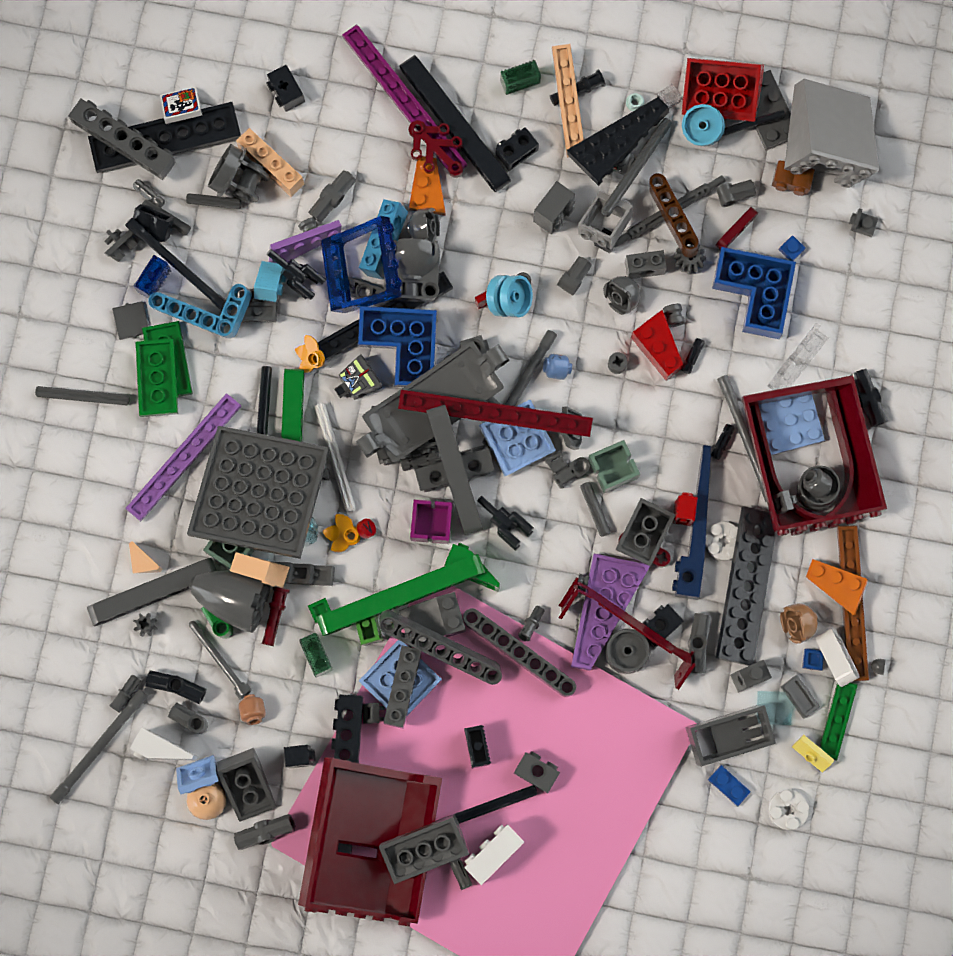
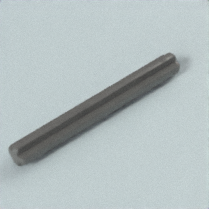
M37 386L35 390V395L42 398L126 406L130 402V396L126 394Z

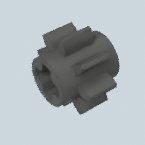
M140 613V618L133 620L137 625L134 631L141 630V637L145 633L152 636L151 631L158 629L154 626L157 619H150V613H147L146 617ZM142 623H149V627L144 628L141 626Z

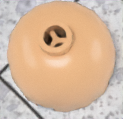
M215 782L211 786H204L188 793L187 806L189 811L199 819L210 820L217 818L226 807L225 790L220 784Z

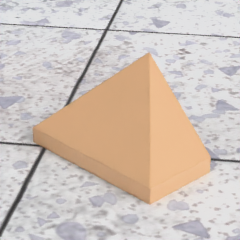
M133 541L129 543L133 573H153L163 570Z

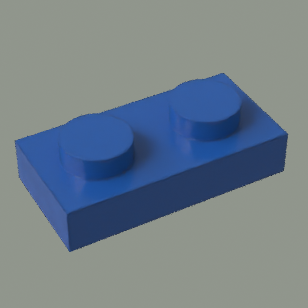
M722 765L708 779L711 784L737 807L751 792Z

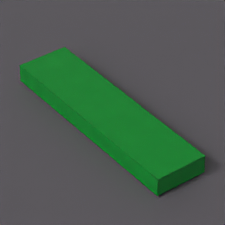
M838 683L836 684L819 746L834 760H838L857 684L849 683L843 687H840Z

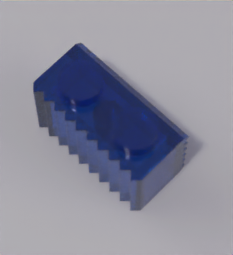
M153 255L135 282V290L148 299L151 294L159 291V288L162 287L161 285L164 284L163 281H166L165 278H168L167 275H170L169 272H172L168 262Z

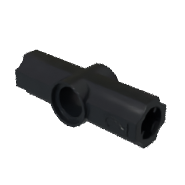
M861 369L852 373L861 408L865 410L871 427H877L886 423L888 420L881 405V395L878 389L873 386L867 369Z

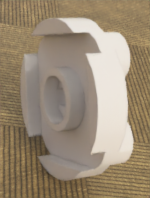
M719 522L711 526L706 532L705 549L712 558L718 561H729L733 558L738 527L728 522ZM722 537H726V540H729V544H726L725 547L718 542Z
M784 790L776 793L769 802L768 811L771 821L781 829L795 830L801 827L808 818L809 805L805 798L796 791ZM791 805L794 811L793 814L785 815L784 806L788 807Z

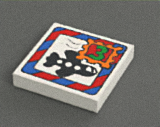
M196 86L160 95L166 124L202 115Z

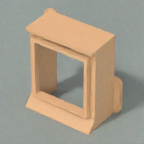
M236 552L230 571L261 580V583L273 587L283 588L289 567Z

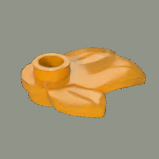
M305 335V345L295 348V352L302 360L299 369H304V373H310L314 368H320L324 365L325 357L323 352L319 350L316 339L310 335Z
M336 514V525L323 530L325 537L333 542L331 551L343 552L349 546L356 545L361 539L357 528L353 526L352 520L343 514ZM354 533L355 538L349 539L348 535Z

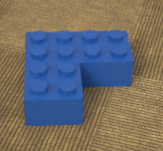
M721 247L712 289L749 296L742 332L780 339L783 334L796 262Z
M360 306L358 347L396 349L394 387H405L434 367L437 310Z

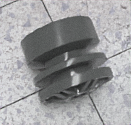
M817 465L808 468L802 474L797 485L796 494L802 506L816 512L827 510L832 506L840 491L838 475L826 466ZM821 469L831 477L832 487L827 495L815 497L804 488L803 478L809 470Z

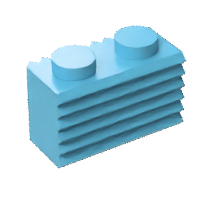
M261 262L254 285L255 299L273 301L275 303L278 295L282 296V282L285 283L287 278L281 274L282 267L279 264Z

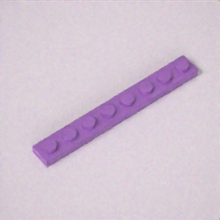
M226 393L125 509L141 522L215 438L217 427H224L242 406Z

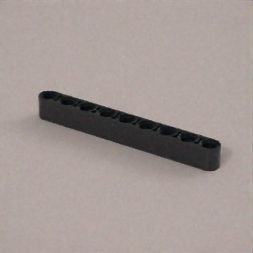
M413 55L400 64L399 67L404 76L440 123H445L449 126L450 136L452 138L458 136L462 139V147L460 149L490 188L496 193L509 184L511 179L418 57Z

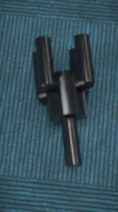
M272 249L266 254L282 267L281 274L288 279L287 285L304 299L309 298L311 300L315 296V293L302 284L307 278L315 284L320 283L321 285L326 281L325 277L308 264H299L294 259H290L287 262Z
M483 496L478 498L477 502L493 515L490 521L497 527V535L516 551L520 547L521 541L511 532L517 527L529 537L533 533L534 527L516 511L510 514L504 507L497 510Z

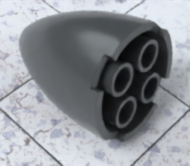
M230 570L198 574L195 578L192 577L189 583L191 594L206 610L225 623L251 633L256 630L262 618L261 613L265 602L268 601L271 586L261 583V580L234 573Z

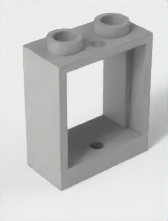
M599 191L578 223V235L585 240L596 242L601 247L612 249L633 217V205L622 200L619 201L611 214L621 219L609 236L589 227L610 197V195Z

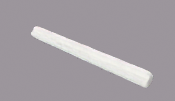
M320 403L315 406L326 446L330 449L329 457L346 512H351L356 509L325 404Z

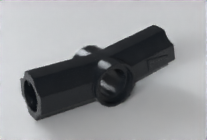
M149 670L146 678L145 687L171 692L199 705L207 691L206 688L177 675ZM175 680H180V688L173 690L172 683Z

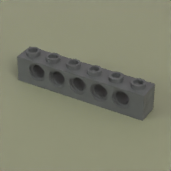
M80 98L68 115L73 124L161 180H164L176 163L173 153L168 149L164 148L162 150L157 147L158 144L150 138L146 140L138 130L127 128L125 122L120 119L116 121L109 112L104 109L102 111L97 109L96 104L90 100L86 102ZM97 116L95 120L89 121L90 117ZM106 126H112L110 130L104 131ZM121 136H127L125 140H119ZM137 145H142L140 150H134ZM152 155H158L155 160H150Z

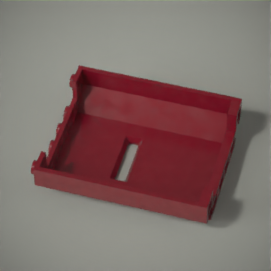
M325 757L298 905L305 907L304 911L313 913H328L329 910H335L336 915L347 916V913H354V917L366 919V915L373 916L372 920L383 922L384 918L399 921L398 925L409 927L411 923L418 924L427 871L394 884L379 846L383 842L435 822L442 778ZM344 843L377 849L376 858L337 852L338 844Z

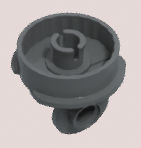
M230 144L223 153L208 183V187L217 192V197L220 198L228 188L234 192L233 195L243 202L258 201L259 197L255 194L256 185H259L261 180L268 181L270 176L261 165L252 161L248 163L243 160L247 148L242 147L239 149ZM238 168H240L244 173L239 183L236 184L232 180Z

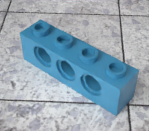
M383 199L359 265V269L368 277L384 280L387 243L390 240L398 241L408 211L400 202Z

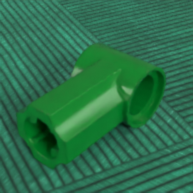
M204 607L201 608L215 635L227 639L233 634L232 625L217 618ZM226 624V631L220 634V626Z

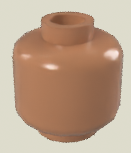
M250 694L240 701L239 712L243 722H246L248 725H256L262 722L266 715L263 699Z

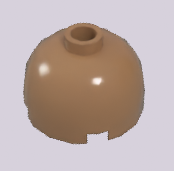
M798 603L783 608L784 612L780 614L781 625L785 633L789 632L791 636L789 639L796 644L805 642L816 633L818 618L810 607Z

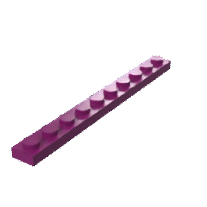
M357 24L342 34L343 39L410 124L413 121L420 120L426 126H437ZM415 127V130L420 131L421 128ZM428 134L432 139H447L446 136H441L440 134ZM441 147L453 161L460 162L463 169L467 167V163L453 147ZM436 155V157L448 171V166ZM458 166L452 167V170L454 171L459 169Z

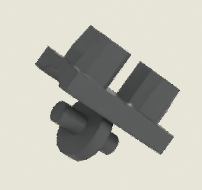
M119 229L113 233L107 230L106 233L109 237L104 242L107 245L112 241L115 243L105 252V255L107 257L111 256L112 259L119 262L125 254L118 247L124 243L132 250L138 244L133 236L134 233L128 230L118 239L117 237L122 233Z

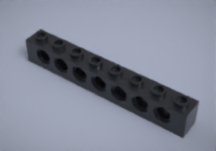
M339 694V699H335L334 710L338 711L337 719L334 718L333 730H336V738H332L331 750H335V759H340V752L346 749L350 752V758L346 761L359 763L363 696ZM346 710L353 712V718L349 721L343 719V713ZM344 730H350L352 733V737L348 741H344L341 738V733ZM339 843L337 852L352 854V845Z

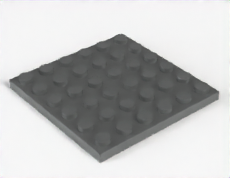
M218 426L187 535L301 559L327 463L329 447Z

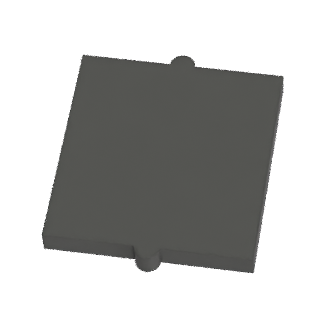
M143 301L132 304L126 303L124 306L112 308L119 340L131 337L136 338L139 335H143L142 328L148 327Z

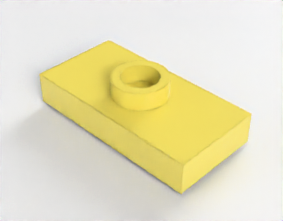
M804 734L792 746L806 761L813 764L821 772H824L834 762L833 758Z

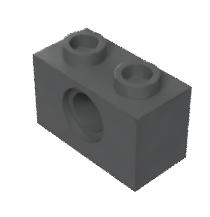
M664 250L626 255L625 267L627 277L635 279L664 275L667 268Z
M532 751L530 754L525 752L514 774L548 794L560 774L557 771L558 767L549 761L547 764L540 761L541 756ZM538 765L543 768L542 776L536 777L533 775L532 768Z

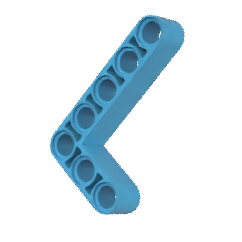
M235 284L230 290L220 316L158 292L151 294L148 302L150 307L159 312L231 339L236 336L252 293L244 285ZM244 289V296L238 298V292ZM162 298V304L157 306V300ZM179 305L178 312L174 313V306ZM237 307V313L231 316L232 308ZM196 311V317L191 320L190 314ZM213 318V324L208 327V319ZM226 325H230V330L228 333H224V327Z

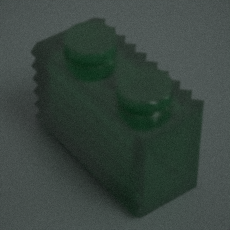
M535 60L525 64L522 63V65L519 64L515 68L505 69L500 74V82L506 95L540 84L541 73Z
M317 633L299 640L315 677L333 670Z

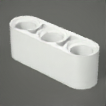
M835 628L816 637L817 644L840 687L859 678V673Z

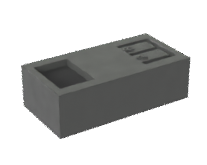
M756 705L685 727L696 765L701 767L776 744L765 705ZM757 712L764 738L746 743V740L762 736L760 727L742 731L744 728L758 725V720L756 716L739 720V718ZM710 727L717 753L703 757L695 731Z

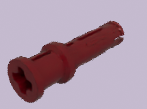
M273 587L272 601L269 602V617L261 643L273 647L282 611L286 609V597L290 593V590L280 587Z

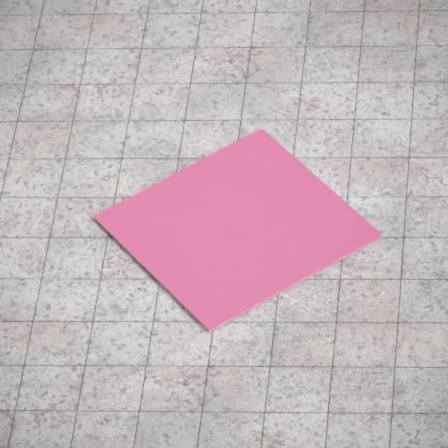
M455 586L409 603L408 607L455 592L462 619L466 610L470 608L478 610L570 677L576 684V690L572 696H561L464 624L466 632L447 638L496 661L500 665L502 679L499 683L495 685L488 684L422 652L420 659L442 680L407 716L404 729L385 725L384 721L363 724L362 714L359 764L442 778L435 821L532 786V784L514 774L525 752L528 754L531 751L541 756L540 761L545 764L548 761L558 767L557 771L560 772L548 794L536 787L538 792L536 796L459 824L469 855L460 858L464 867L467 865L465 860L473 853L477 855L481 851L479 847L487 839L491 841L496 836L494 832L501 825L504 827L509 825L524 843L482 885L466 870L472 886L461 890L450 863L427 871L418 924L411 923L410 927L459 956H575L690 745L685 727L697 723L593 665L590 671L571 667L573 653L536 632H533L529 641H523L519 638L518 634L524 625ZM471 613L467 615L466 619L468 622L474 623L478 617L476 614ZM485 625L482 631L484 634L489 635L493 632V627ZM390 636L376 662L398 641L397 639ZM502 636L498 639V643L501 646H507L509 639ZM439 645L436 647V649L443 650L445 648L444 645ZM516 648L514 655L517 658H522L525 655V651L522 648ZM455 654L453 657L461 658L463 655ZM538 660L530 661L532 669L537 670L541 667ZM473 662V663L471 664V666L476 667V666H478L480 663H479V662ZM492 670L488 674L494 675L497 671ZM548 671L546 673L547 680H556L555 672ZM563 683L562 690L565 693H570L572 685L570 683ZM363 685L361 686L357 696L364 697L363 704L379 703V706H384ZM386 707L385 710H379L380 717H385ZM348 710L343 719L345 721L351 720L353 712ZM483 725L484 734H486V745L489 750L488 757H490L489 761L491 764L472 769L464 728ZM344 730L341 733V738L344 741H348L352 737L350 730ZM332 738L288 813L295 822V831L277 837L271 843L272 847L305 865L324 758H334L335 750H331ZM345 749L340 752L341 760H348L350 758L349 750ZM538 765L532 768L533 775L536 777L542 776L543 768ZM352 845V854L376 858L377 849Z

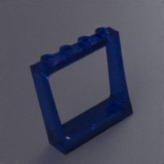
M379 216L321 240L331 312L348 313L360 309V306L368 307L401 297L400 287L402 286V281L398 277L397 269L399 268V262L395 257L397 246L393 241L392 233L394 227L390 223L389 217ZM378 229L386 290L382 293L351 301L344 245Z

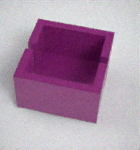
M414 499L411 541L428 543V539H431L432 543L449 544L452 503L435 501V508H431V501Z

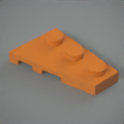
M422 156L416 163L409 210L417 211L423 208H434L436 210L433 211L434 214L446 216L437 160L433 158L434 172L427 174L423 168L426 156ZM427 165L426 169L430 170L432 169V166Z

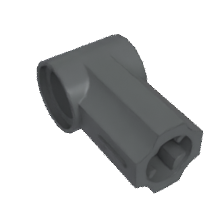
M751 179L733 185L732 183H726L716 188L722 207L731 206L739 200L756 195L755 185Z
M579 256L569 271L562 275L557 286L573 296L579 289L583 278L591 269L592 264L584 257Z
M177 702L169 712L168 718L193 733L202 734L208 728V722L205 718ZM200 719L202 726L195 730L193 724L196 720Z

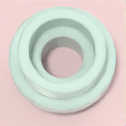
M630 94L626 99V106L630 111H635L644 105V98L640 94ZM637 101L638 105H633L632 102Z

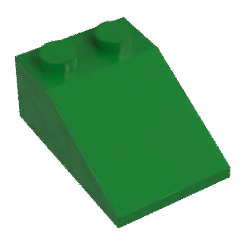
M453 544L444 566L470 557L474 553L465 544ZM484 565L485 574L469 580L499 592L500 583Z

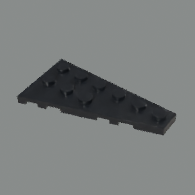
M657 97L567 149V155L599 186L603 182L602 179L613 172V168L617 163H621L637 147L638 141L642 137L645 138L649 134L648 131L653 126H657L669 113V107Z

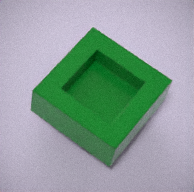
M326 598L308 605L316 624L317 616L331 611Z

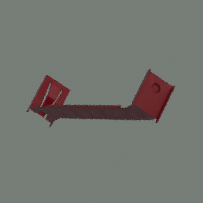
M576 577L558 605L561 607V614L558 618L562 619L578 592L597 601L604 609L652 642L683 660V663L674 675L675 688L679 690L696 665L691 663V656L694 654V651L688 653L674 646L590 587L578 582L579 578ZM578 585L587 589V593L578 589Z

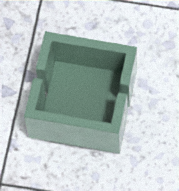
M625 440L592 453L588 457L594 474H598L597 480L603 493L632 482L640 476L634 459L630 460L631 453Z

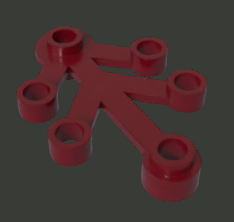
M416 120L409 125V134L414 138L413 149L411 150L413 160L418 161L422 158V151L420 150L421 139L426 143V162L423 168L427 174H431L435 170L433 163L434 153L448 166V172L451 177L458 178L463 174L462 164L458 161H453L441 149V147L459 149L462 147V139L458 136L452 139H432L428 135L440 134L441 136H447L450 132L447 124L426 126L423 121ZM415 127L421 128L420 131H415L414 129ZM445 127L447 128V131L442 132L441 128ZM458 140L460 144L454 145L453 142ZM414 152L420 153L418 157L413 156ZM431 165L432 169L427 170L426 166ZM458 166L459 169L454 171L452 170V167Z

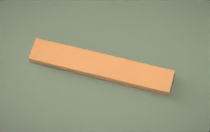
M571 44L552 46L566 155L567 149L584 140Z

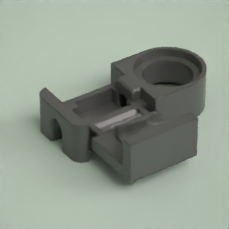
M558 452L546 460L545 463L548 464L553 473L557 474V476L553 474L552 477L558 487L563 489L565 483L574 477L578 479L589 471L590 463L586 458L579 457L568 464L567 461L564 463L561 458L563 455L561 452ZM578 461L585 462V471L580 472L576 469Z

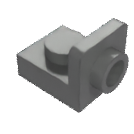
M859 208L856 213H852L849 223L852 224L850 231L872 237L878 218L862 213L863 209Z

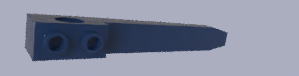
M703 445L695 495L698 499L695 520L691 526L688 556H681L679 561H676L674 572H678L677 580H673L672 585L675 597L695 600L700 598L705 560L711 446ZM683 574H691L692 582H685Z

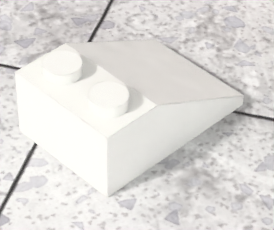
M142 727L130 747L134 751V756L145 761L148 758L153 760L192 761L199 759L193 753Z

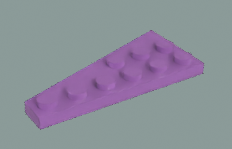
M594 553L587 586L625 611L650 566ZM587 596L584 599L571 667L590 671L620 619L600 606L597 601Z

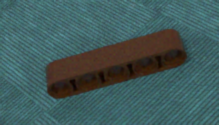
M660 173L653 174L649 179L650 194L682 254L685 257L692 258L698 253V238L665 176ZM671 214H676V215H678V216H676V217H671L670 215H671ZM679 229H684V230H686V231H685V232H679L678 230H679ZM692 244L694 247L688 248L686 245Z

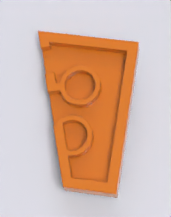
M812 559L806 578L855 616L868 579Z

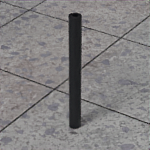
M784 109L757 117L755 122L745 121L726 127L723 136L785 117Z

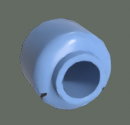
M550 354L548 358H545L543 372L546 373L548 378L564 380L568 374H571L572 363H569L567 356Z

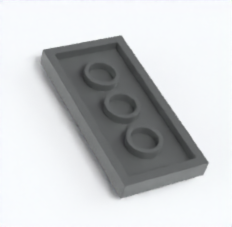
M771 70L763 72L756 118L784 109L786 116L755 126L765 150L788 141L791 113Z

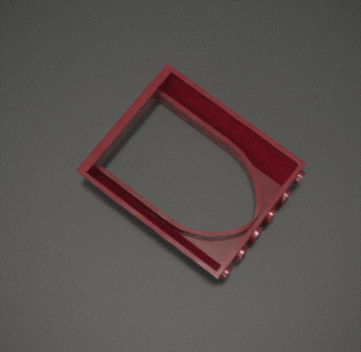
M853 375L742 397L776 535L783 536L791 533V536L802 534L803 531L808 529L810 532H815L828 526V529L835 528L845 522L846 525H851L869 516L870 518L881 516V512L887 509ZM825 392L844 465V485L841 496L834 508L825 516L810 513L795 503L793 504L794 509L777 514L772 496L784 490L775 473L759 404Z

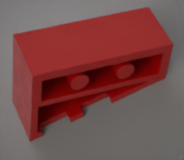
M661 310L634 330L631 339L667 381L681 370L683 362L663 310Z

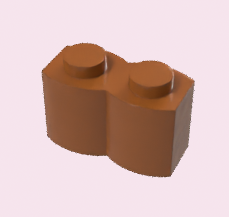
M779 160L771 186L779 191L790 190L798 196L808 195L815 169L810 168L802 174H792L791 171L784 169L785 161Z

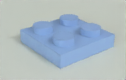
M214 755L176 768L180 795L194 792L196 789L204 786H211L219 781Z

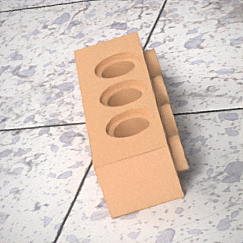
M250 128L236 140L238 148H247L245 155L252 162L264 167L265 172L290 197L304 185L303 177Z

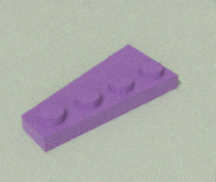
M339 220L270 244V249L288 262L290 259H295L338 238L341 234L342 225ZM269 257V261H268V262L276 263L274 260H272V259Z

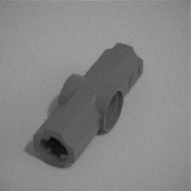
M290 814L273 820L256 822L253 827L234 833L235 844L238 850H243L257 844L271 843L277 837L294 832L295 822Z

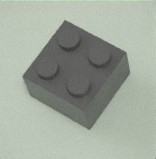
M556 181L534 209L533 222L550 234L554 230L558 231L563 224L562 220L564 217H569L574 210L575 193Z

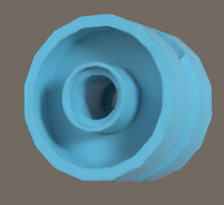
M700 104L693 106L683 117V134L694 145L704 147L713 145L724 134V117L719 110L710 105ZM701 122L706 123V127L704 129L700 128Z
M497 275L491 279L487 287L486 300L488 308L493 315L498 317H523L528 313L532 304L533 294L531 284L526 277L521 275Z

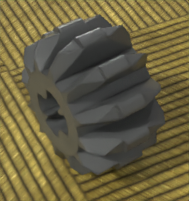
M692 244L686 245L688 248L694 247ZM679 247L676 249L677 254L674 255V259L677 261L675 266H681V272L687 269V274H690L692 269L697 273L698 268H703V262L706 261V257L703 256L705 253L704 249L698 250L697 255L691 258L692 260L685 257Z

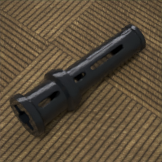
M599 69L588 77L583 76L576 83L577 95L583 92H591L592 88L599 85H605V80ZM558 92L549 95L554 106L558 105Z

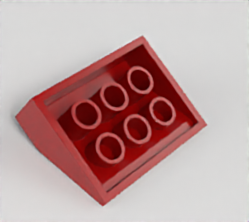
M687 58L682 115H685L693 106L705 104L719 110L724 119L755 122L763 81L764 64Z

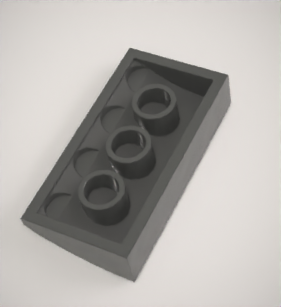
M455 814L383 842L379 846L394 884L469 855Z

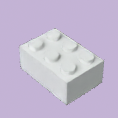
M501 825L494 832L496 836L491 841L487 839L479 847L481 851L477 855L473 853L465 860L467 865L464 868L480 885L524 843L509 825L505 827Z

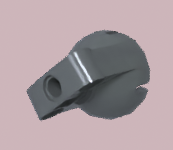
M407 238L399 239L398 241L390 240L387 243L383 289L386 298L408 302H431L437 298L439 294L440 248L438 243H431L429 240ZM393 285L397 288V292L391 294L388 292L387 287ZM425 289H434L435 295L428 296L425 293Z

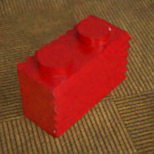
M686 492L679 495L675 501L673 511L676 515L672 523L691 526L695 520L698 498L693 497L692 493Z

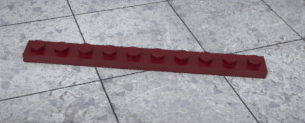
M401 390L398 409L427 413L426 410L445 405L450 417L590 437L593 421L591 417Z

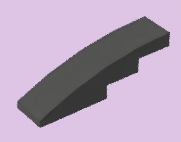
M274 562L289 567L285 580L287 584L333 586L334 566Z

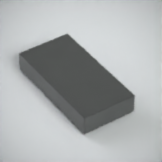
M795 675L780 686L803 719L820 707L798 675Z

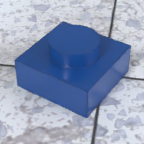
M792 235L778 250L789 261H794L806 247Z

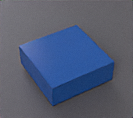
M804 649L802 668L822 671L824 661L822 652Z

